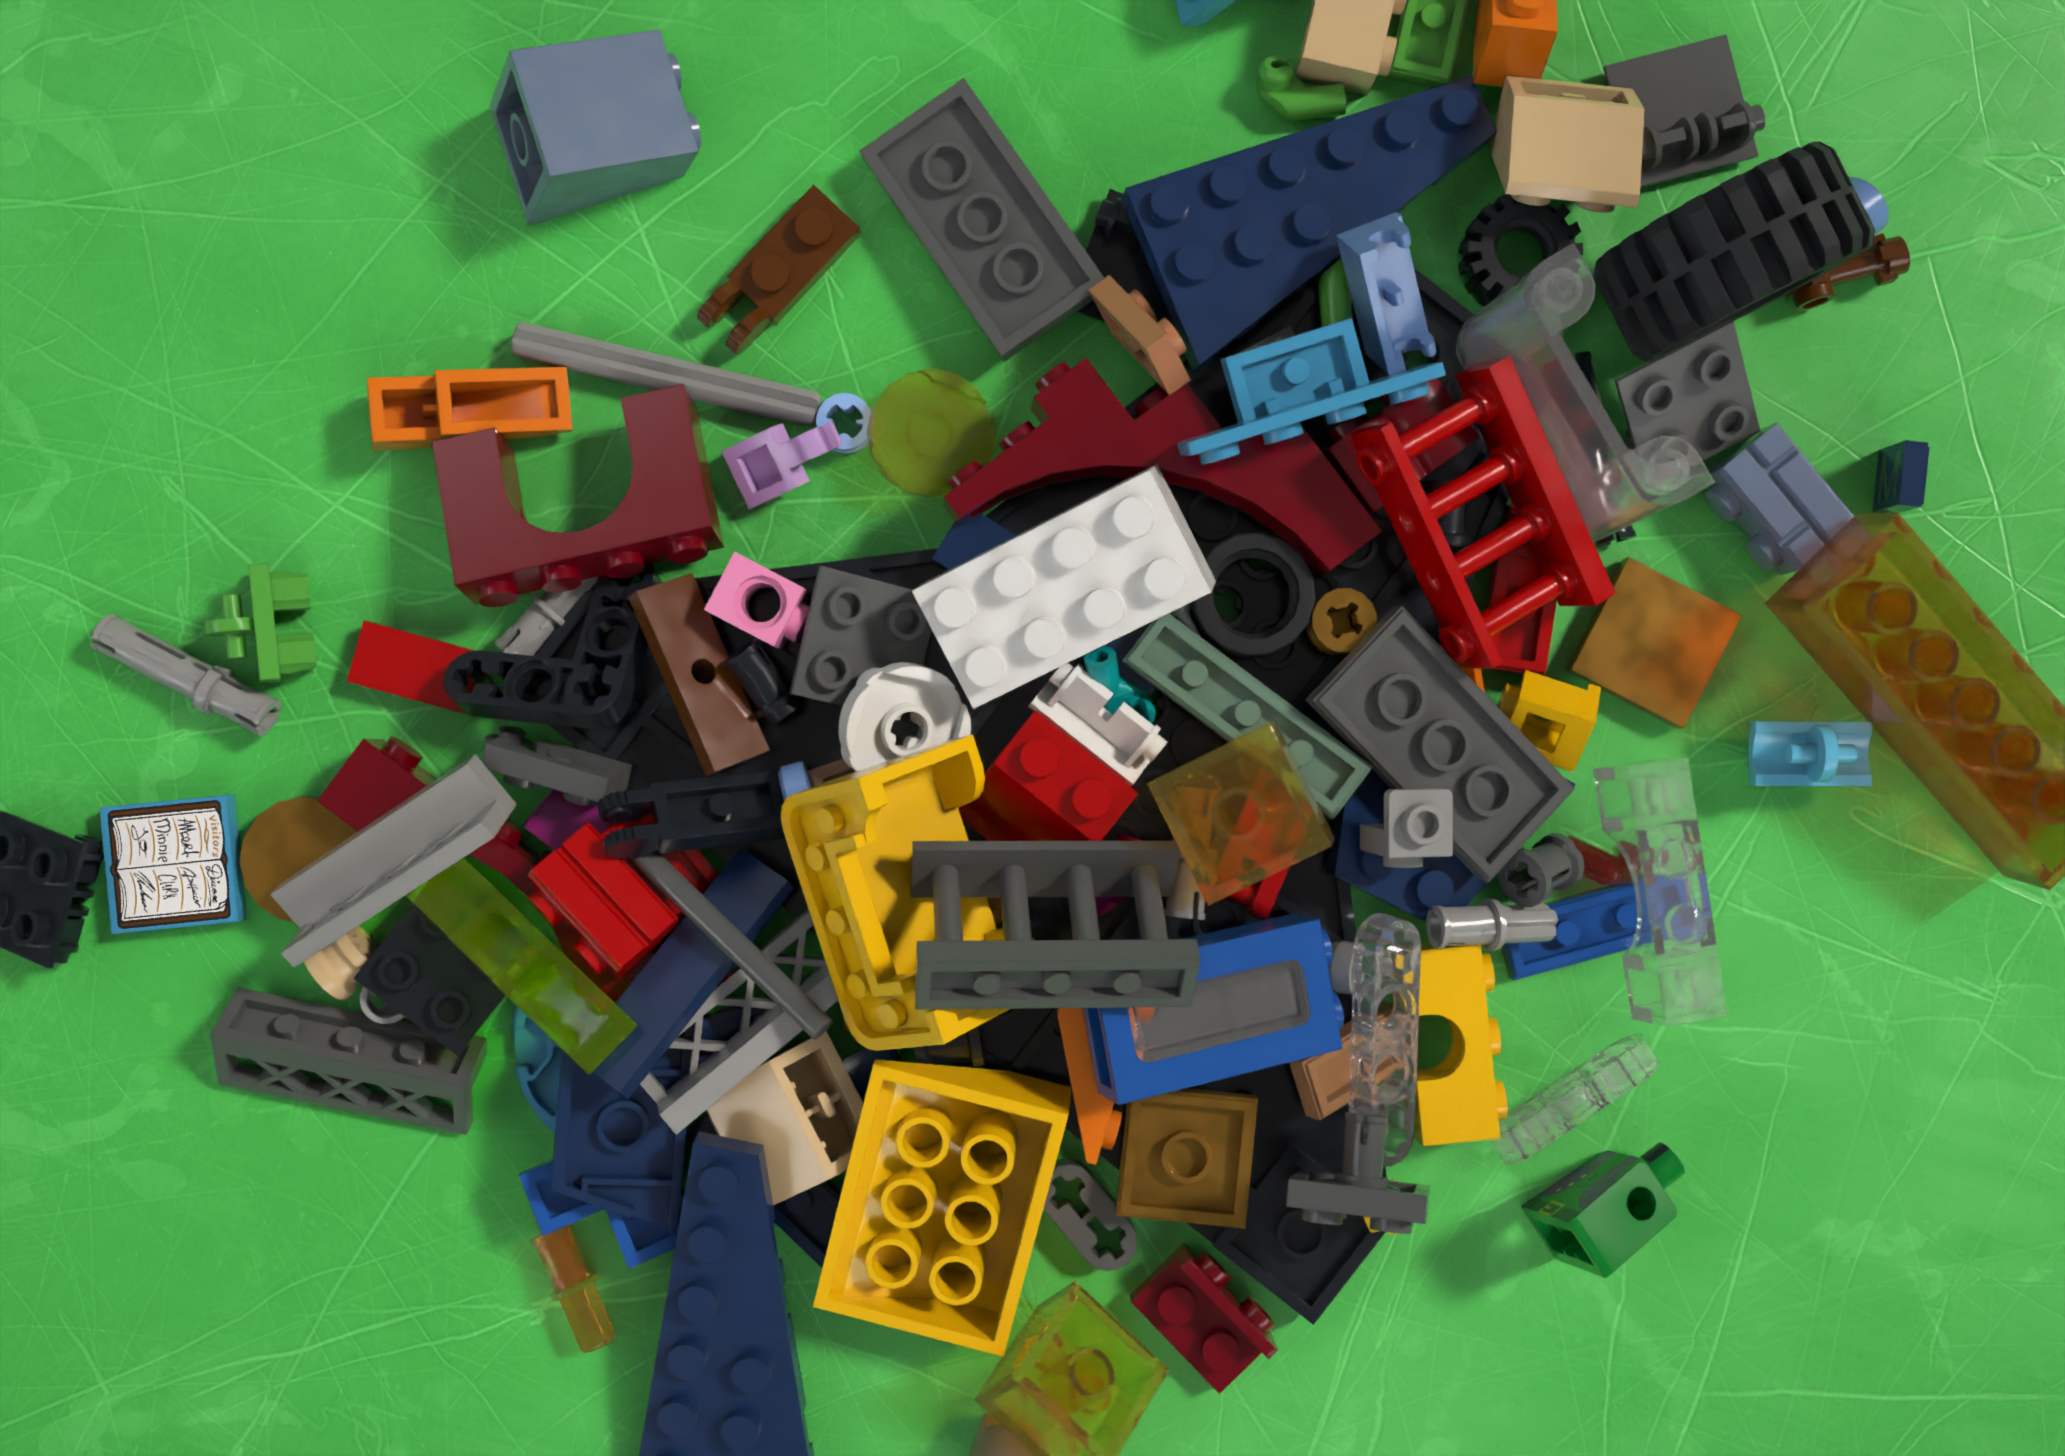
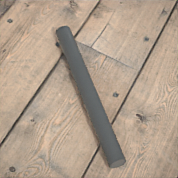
M657 850L645 857H629V861L813 1040L818 1039L825 1033L833 1020Z

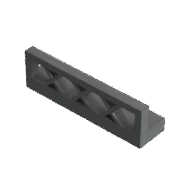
M240 987L237 988L210 1034L218 1083L221 1085L467 1135L473 1122L472 1087L487 1055V1043L484 1037L474 1036L460 1055L457 1056L414 1023L400 1020L391 1024H380L370 1020L362 1012ZM237 1056L252 1059L264 1069L238 1064ZM299 1069L316 1072L327 1082L310 1079ZM362 1082L379 1085L389 1094L372 1092ZM425 1095L453 1100V1108L435 1105Z

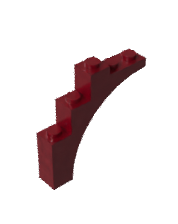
M1087 358L1083 359L1073 368H1070L1066 361L1042 376L1035 384L1039 393L1033 397L1031 411L1041 424L1035 428L1030 421H1027L1014 429L998 444L1003 453L984 467L978 460H974L963 467L947 481L946 484L952 491L944 496V508L953 520L961 526L1002 501L1049 484L1095 477L1129 478L1157 463L1167 484L1199 491L1240 510L1278 538L1284 539L1302 554L1309 569L1317 578L1332 570L1382 532L1303 426V434L1267 445L1264 443L1262 434L1237 442L1240 450L1239 454L1202 465L1199 454L1181 456L1177 443L1222 429V427L1188 383L1171 395H1168L1162 387L1153 391L1135 406L1134 411L1139 417L1133 420Z

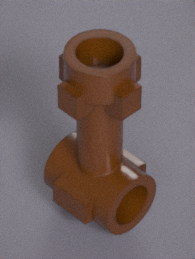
M1884 234L1874 236L1872 247L1817 279L1786 294V299H1793L1796 310L1804 311L1833 300L1835 293L1832 286L1870 276L1874 277L1878 287L1893 283L1899 278L1898 275L1905 274L1909 270L1910 254L1907 244L1900 236L1886 239Z

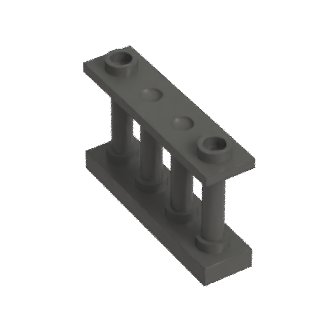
M912 841L911 898H933L935 941H917L915 1010L1192 1007L1201 961L1197 939H1168L1161 898L1173 897L1181 851L1179 841ZM1001 897L1004 941H963L960 898ZM1028 897H1068L1073 940H1032ZM1095 897H1134L1141 940H1100Z

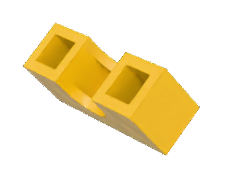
M1430 942L1392 946L1399 1009L1410 1017L1422 1015L1443 1016L1448 1022L1452 1034L1450 1050L1442 1062L1429 1069L1405 1071L1411 1135L1422 1146L1501 1139L1499 1119L1507 1118L1508 1104L1503 1082L1501 1080L1495 1081L1492 1056L1500 1055L1501 1035L1497 1019L1494 1016L1488 1017L1486 992L1493 991L1495 987L1494 968L1490 954L1482 953L1481 945L1435 948Z

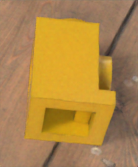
M1525 670L1519 686L1506 683L1497 707L1553 766L1574 772L1596 724L1601 687L1589 683L1585 690Z

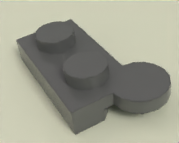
M500 726L499 734H490L484 738L482 763L488 770L504 774L503 780L510 785L521 788L549 787L564 792L563 797L567 801L583 806H597L599 799H602L603 795H609L617 791L623 792L627 789L631 764L549 740L535 739V743L524 738L526 731L514 726Z

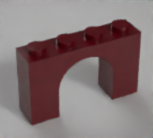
M684 384L621 398L632 457L631 482L622 502L607 518L581 531L570 533L550 532L528 523L523 507L514 451L495 427L433 441L432 447L454 585L475 605L502 607L516 602L519 598L518 595L539 590L551 593L567 592L578 588L582 584V580L604 575L611 578L632 577L643 572L645 565L669 560L677 564L692 563L705 558L708 555V551L724 548L698 411Z

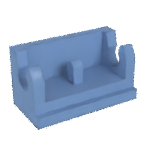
M1395 212L1336 235L1365 354L1388 376L1406 370L1402 356L1403 353L1420 350L1424 356H1434L1436 354L1435 341L1428 331L1409 249L1411 237L1408 227L1403 223L1402 215Z

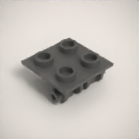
M1727 35L1603 67L1607 86L1633 89L1645 109L1640 188L1750 160L1759 156L1754 135L1755 132L1761 131L1765 127L1764 111L1760 105L1750 106L1743 99Z
M1728 320L1614 379L1628 427L1626 438L1618 441V448L1627 463L1631 464L1637 460L1646 489H1650L1760 432L1734 321Z
M819 566L790 694L843 706L849 693L856 686L859 676L866 670L882 668L899 662L924 665L932 629L915 599L912 589ZM911 712L903 713L900 719L910 722Z

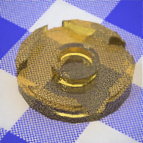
M935 368L907 373L885 387L871 408L866 432L871 458L884 478L905 493L926 498L946 495L952 491L946 483L954 474L974 460H978L984 467L991 459L995 430L993 419H990L989 411L984 405L986 401L976 387L958 374Z

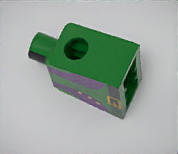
M1661 1142L1657 1143L1640 1157L1607 1150L1599 1153L1527 1201L1521 1208L1556 1260L1607 1278L1676 1217L1677 1208L1664 1189L1683 1176L1685 1169L1676 1154Z

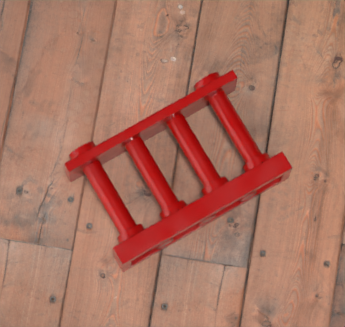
M1510 356L1475 363L1456 374L1455 377L1463 392L1462 399L1400 435L1397 434L1392 422L1360 428L1350 434L1358 450L1356 453L1357 465L1364 478L1374 485L1441 628L1439 631L1441 645L1445 652L1457 662L1460 668L1494 669L1502 664L1503 661L1493 642L1492 636L1555 598L1559 606H1597L1616 594ZM1476 423L1488 447L1489 459L1425 495L1410 459L1469 425ZM1503 482L1516 509L1515 518L1453 554L1437 519ZM1530 541L1542 566L1541 577L1480 613L1465 578L1525 542Z

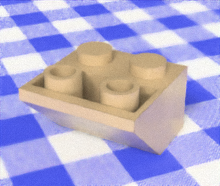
M1506 75L1495 122L1497 132L1492 137L1489 149L1505 194H1511V197L1520 203L1534 206L1548 205L1551 199L1576 201V204L1583 209L1601 213L1612 212L1615 210V206L1637 208L1641 186L1645 109L1634 90L1630 88Z
M825 1031L816 1040L809 1036L768 1058L710 1106L706 1113L718 1136L762 1144L764 1146L773 1205L847 1170L863 1101L827 1031Z

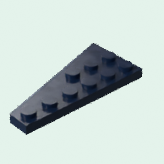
M1473 76L1125 188L1121 200L1172 323L1186 346L1187 351L1185 354L1194 374L1209 363L1218 352L1235 339L1238 340L1256 326L1260 319L1283 301H1288L1341 256L1336 235L1395 212L1400 213L1418 195L1431 185L1437 184L1489 143L1497 131L1477 85L1473 84Z
M698 1132L693 1142L639 1456H814L813 1444L809 1442L804 1414L806 1401L791 1313L787 1311L783 1287L786 1280L782 1258L778 1257L773 1227L775 1213L764 1146L762 1144L704 1132Z

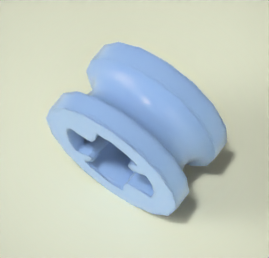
M849 393L834 394L826 399L818 409L816 426L818 428L833 421L830 418L838 410H841L846 415L852 414L857 410L863 417V419L856 420V424L861 431L853 438L846 433L839 434L843 445L833 449V451L842 454L857 453L867 447L873 438L875 431L874 416L866 402L857 395Z

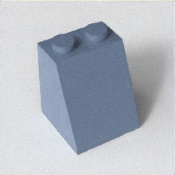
M660 30L509 51L490 104V109L528 225L556 218L685 175L700 150V129L695 116L691 112H686L680 94L682 80L679 63L672 52L667 53Z

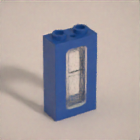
M1289 914L1267 919L1266 921L1263 920L1184 938L1197 939L1201 959L1192 1007L1083 1008L1098 1094L1118 1105L1342 1049L1339 1029L1344 1024V1013L1337 994L1332 991L1328 965L1331 964L1333 958L1331 941L1325 929L1321 927L1320 919L1298 914Z

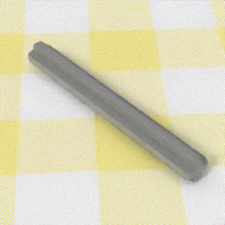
M518 323L513 333L511 350L521 359L555 367H567V370L651 390L684 384L693 400L798 425L815 426L817 412L821 406V397L816 391L535 324Z

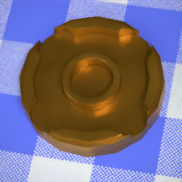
M302 796L275 803L256 817L243 839L239 862L244 885L259 907L280 920L294 922L270 895L281 882L358 832L318 803V797Z

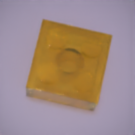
M1275 719L1147 783L1208 906L1331 847L1335 839Z
M1074 1281L1036 1307L974 1400L1033 1456H1118L1170 1369L1084 1288Z

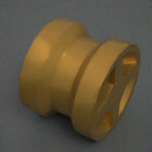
M1337 588L1315 601L1310 621L1305 627V631L1310 642L1319 651L1329 655H1345L1350 653L1377 624V613L1372 602L1362 592L1352 588ZM1349 615H1350L1351 618H1352V625L1355 626L1356 629L1351 626V620H1350V618H1349Z

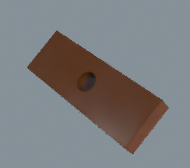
M693 573L633 593L628 599L706 777L770 751L742 685L730 668H727L723 663L727 659L728 653L710 613L704 610L706 603ZM691 670L698 674L701 683L694 679Z

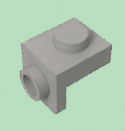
M1443 788L1387 790L1384 793V823L1360 824V850L1383 856V866L1394 868L1423 867V857L1452 856V792Z

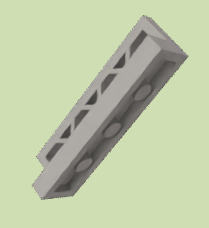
M472 755L281 882L270 895L300 928L281 952L282 956L293 968L484 845L496 836L517 805L516 802L477 755Z
M807 909L759 949L773 963L792 964L791 980L825 1012L838 1001L825 958L804 956L806 931L814 925L809 909ZM796 940L794 955L779 954ZM802 965L817 966L801 980ZM738 966L724 977L680 1033L682 1034L694 1024L692 1039L676 1038L669 1047L691 1049L689 1073L667 1091L651 1072L640 1083L657 1103L661 1118L676 1135L803 1030L772 999L753 997L754 981ZM745 982L743 997L729 996L730 993ZM716 1005L742 1007L740 1031L728 1041L701 1039L703 1016ZM751 1008L765 1009L750 1022ZM700 1050L714 1051L698 1065Z

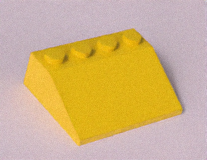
M875 1060L813 1307L1004 1357L1069 1116L1071 1087L1005 1070Z

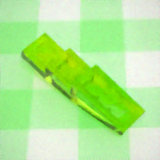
M465 858L460 859L406 895L509 999L589 1075L638 1026Z

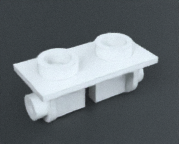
M1069 663L1060 666L1028 707L1037 712L1127 785L1132 787L1149 762L1155 759L1167 743L1158 734L1161 728L1158 725L1154 726L1125 702L1114 714H1111L1103 706L1114 693L1091 678L1080 663L1076 668Z

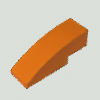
M567 367L435 370L434 376L367 378L372 451L432 448L433 441L493 427L496 428L505 441L572 431Z

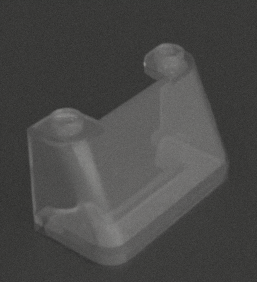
M1571 243L1540 262L1470 317L1463 324L1457 336L1456 352L1464 370L1475 363L1506 356L1511 357L1593 542L1688 499L1714 484L1715 481L1698 452L1688 442L1678 437L1660 436L1641 444L1633 450L1626 447L1563 340V330L1580 320L1589 311L1595 298V282L1591 271L1575 244Z

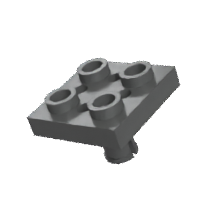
M1345 1112L1346 1127L1342 1172H1335L1333 1174L1299 1170L1288 1180L1286 1207L1301 1208L1302 1220L1308 1222L1342 1225L1343 1219H1346L1347 1214L1371 1217L1370 1229L1410 1234L1413 1223H1426L1429 1210L1430 1185L1390 1181L1388 1178L1382 1177L1386 1124H1388L1389 1117L1371 1114L1368 1122L1367 1142H1364L1362 1140L1364 1113Z

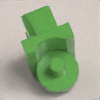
M269 563L248 564L253 617H243L241 594L221 595L223 619L205 621L203 623L204 635L212 637L225 636L227 659L232 660L247 658L245 635L255 634L261 685L281 683L280 675L296 674L316 668L313 633L276 635L274 612L311 609L307 574L286 571L270 572Z

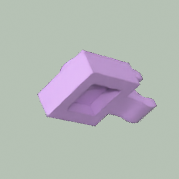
M833 421L818 428H813L791 440L783 423L721 452L748 509H751L810 482L802 463L843 445Z

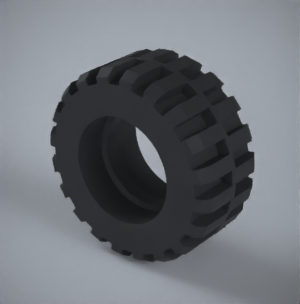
M1820 141L1808 143L1802 148L1797 147L1787 151L1777 158L1769 159L1753 169L1721 183L1708 192L1687 201L1670 213L1664 214L1643 229L1634 232L1597 259L1594 279L1632 355L1646 362L1665 354L1728 320L1735 321L1858 256L1873 246L1875 228L1835 149Z

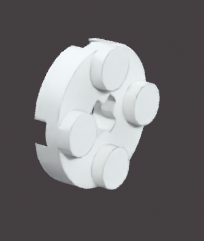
M899 662L882 668L866 670L859 676L856 686L846 698L840 714L838 732L842 758L849 767L857 772L949 740L971 735V718L967 706L961 703L958 692L953 688L955 686L946 676L926 666L916 663ZM911 712L910 720L919 725V731L916 736H906L903 745H895L896 735L891 733L892 724L895 720H900L903 713Z

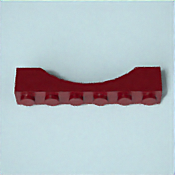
M390 736L387 741L384 739H362L317 802L353 829L359 831L437 778L419 766L423 757L402 740ZM507 818L493 839L468 855L473 856L503 874L529 897L536 890L530 885L527 874L546 858L551 851L544 850L539 855L521 841L525 832ZM563 920L555 927L551 926L569 963L576 993L605 1015L667 940L666 938L627 974L617 980L608 969L597 976L582 961L572 948L580 938Z

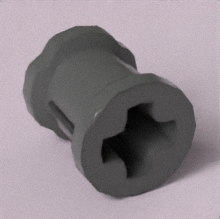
M1551 833L1535 843L1532 850L1519 849L1498 872L1499 883L1504 893L1512 902L1522 907H1533L1544 902L1550 895L1551 890H1565L1581 880L1585 869L1584 859L1570 838L1563 834Z

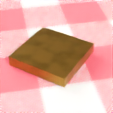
M1630 557L1622 560L1611 581L1616 594L1599 604L1566 671L1590 684L1601 687L1602 690L1677 729L1685 728L1742 615Z
M1185 1088L1126 1103L1115 1208L1116 1216L1245 1229L1258 1105L1256 1095Z

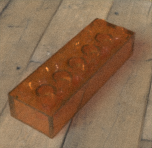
M1857 513L1765 602V605L1868 722H1872V727L2004 877L2051 890L2065 876L2064 705L1899 513Z

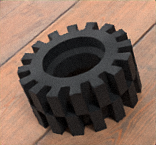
M1504 194L1499 196L1493 204L1489 203L1481 210L1465 231L1466 236L1460 242L1458 250L1459 254H1463V259L1458 263L1459 275L1467 273L1469 280L1465 283L1464 287L1469 294L1477 290L1482 296L1477 303L1486 309L1491 304L1499 306L1497 314L1508 316L1513 310H1518V316L1530 314L1535 308L1540 310L1548 305L1570 285L1569 282L1577 275L1581 266L1576 264V260L1583 255V243H1575V237L1581 230L1578 222L1568 225L1564 219L1571 212L1564 204L1555 210L1549 206L1550 203L1543 206L1527 205L1514 200L1511 194ZM1523 231L1532 235L1539 242L1543 259L1536 273L1530 276L1519 277L1508 273L1502 268L1497 258V244L1499 239L1506 233Z

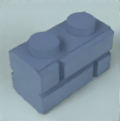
M1777 422L1750 436L1700 478L1710 489L1705 494V497L1712 510L1727 522L1735 520L1750 538L1746 542V548L1751 557L1765 570L1773 571L1775 569L1780 575L1800 571L1859 522Z

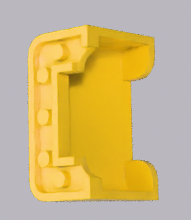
M973 734L949 740L807 788L787 797L782 805L781 823L844 1020L856 1041L869 1050L880 1051L943 1045L1010 1010H915L917 941H935L933 898H911L912 841H969L958 807L978 799L984 790L985 783L984 767ZM961 897L963 941H1004L1003 928H996L987 897Z

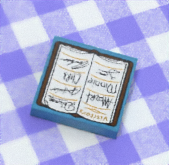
M235 795L100 807L111 934L247 920L243 876L239 862L240 845Z

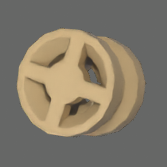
M359 925L303 962L311 976L323 990L336 999L346 1000L357 989V981L353 978L379 945Z

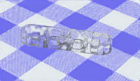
M1376 913L1369 916L1360 925L1354 942L1349 1112L1364 1113L1362 1137L1364 1142H1367L1369 1116L1372 1114L1389 1117L1388 1124H1386L1383 1166H1393L1400 1163L1407 1156L1413 1145L1415 1135L1421 941L1417 928L1409 921L1389 914ZM1392 993L1394 999L1393 1011L1384 1023L1379 1024L1377 1020L1378 1006L1387 994ZM1390 1056L1392 1061L1391 1073L1388 1079L1377 1087L1375 1082L1376 1069L1384 1058Z

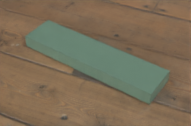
M1169 613L1152 621L1123 659L1122 663L1331 820L1336 817L1373 768L1372 765Z

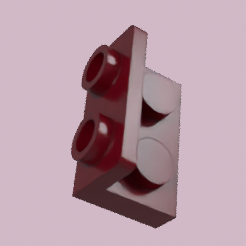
M1183 1243L1129 1295L1130 1301L1220 1394L1261 1353L1270 1359L1278 1351L1270 1332L1276 1324L1252 1297L1248 1296L1241 1302L1225 1286L1231 1277L1209 1252L1203 1250L1196 1256Z

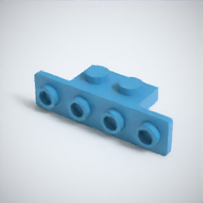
M1352 318L1220 359L1238 423L1178 442L1177 445L1181 456L1199 454L1202 465L1223 460L1239 454L1240 450L1237 441L1262 434L1264 443L1267 445L1303 434L1300 421L1325 414L1327 424L1329 425L1366 414L1364 401L1388 394L1390 405L1430 393L1427 381L1445 376L1443 362L1425 364L1369 382Z

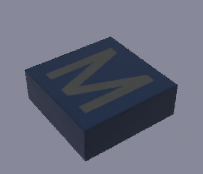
M1905 440L1879 450L1872 512L1898 514L1922 507L1924 504L1930 449L1927 442Z

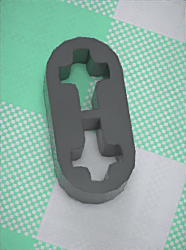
M1071 1158L1056 1160L1044 1205L1045 1212L1081 1255L1095 1268L1110 1271L1118 1270L1127 1265L1134 1257L1137 1248L1136 1230L1130 1217L1116 1216V1200L1092 1171L1081 1161ZM1061 1175L1068 1182L1076 1177L1080 1178L1082 1182L1078 1187L1079 1196L1087 1207L1080 1212L1068 1198H1063L1057 1203L1052 1198L1056 1193L1055 1178ZM1094 1216L1109 1231L1117 1226L1123 1229L1119 1234L1121 1244L1119 1250L1114 1252L1108 1246L1102 1247L1099 1251L1094 1248L1097 1243V1234L1089 1223Z

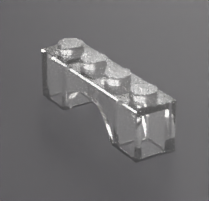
M1688 757L1651 759L1594 768L1593 772L1602 830L1620 849L1629 868L1636 895V934L1630 949L1622 956L1631 1018L1670 1027L1728 1016Z

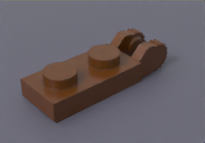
M813 184L727 276L729 281L719 286L711 297L706 300L696 315L697 319L707 328H710L719 323L745 295L757 308L748 313L733 328L727 338L728 340L725 342L732 352L739 355V353H742L752 345L753 341L772 322L777 325L859 238L861 234L860 227Z

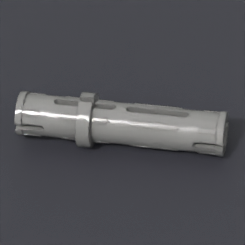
M116 614L105 616L92 633L91 638L94 641L90 643V646L93 650L115 659L157 683L184 695V697L193 701L195 709L204 714L211 715L215 712L260 737L266 735L273 728L280 716L281 711L279 709L282 707L280 700L236 679V674L233 670L220 664L212 666L206 662L204 663L170 643L135 627Z

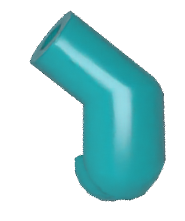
M1101 646L1084 655L1085 671L1096 682L1104 685L1114 693L1103 706L1106 710L1114 714L1125 702L1151 724L1154 722L1156 708L1151 702V697L1146 694L1147 692L1143 688L1119 675L1115 650L1111 647Z

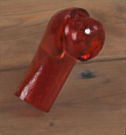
M1569 835L1568 837L1574 842L1576 848L1583 856L1585 866L1583 876L1599 884H1639L1651 874L1647 869L1655 859L1654 850L1637 841L1629 839L1623 842L1621 851L1618 856H1615L1575 836Z

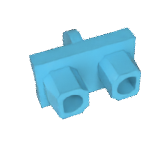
M1749 721V785L1872 786V774L1868 760L1872 722Z

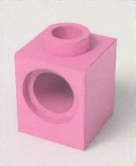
M734 552L704 610L782 650L788 639L797 643L803 635L810 607L806 604L811 593L798 584ZM759 589H776L781 601L778 613L769 621L755 622L749 613L750 598Z

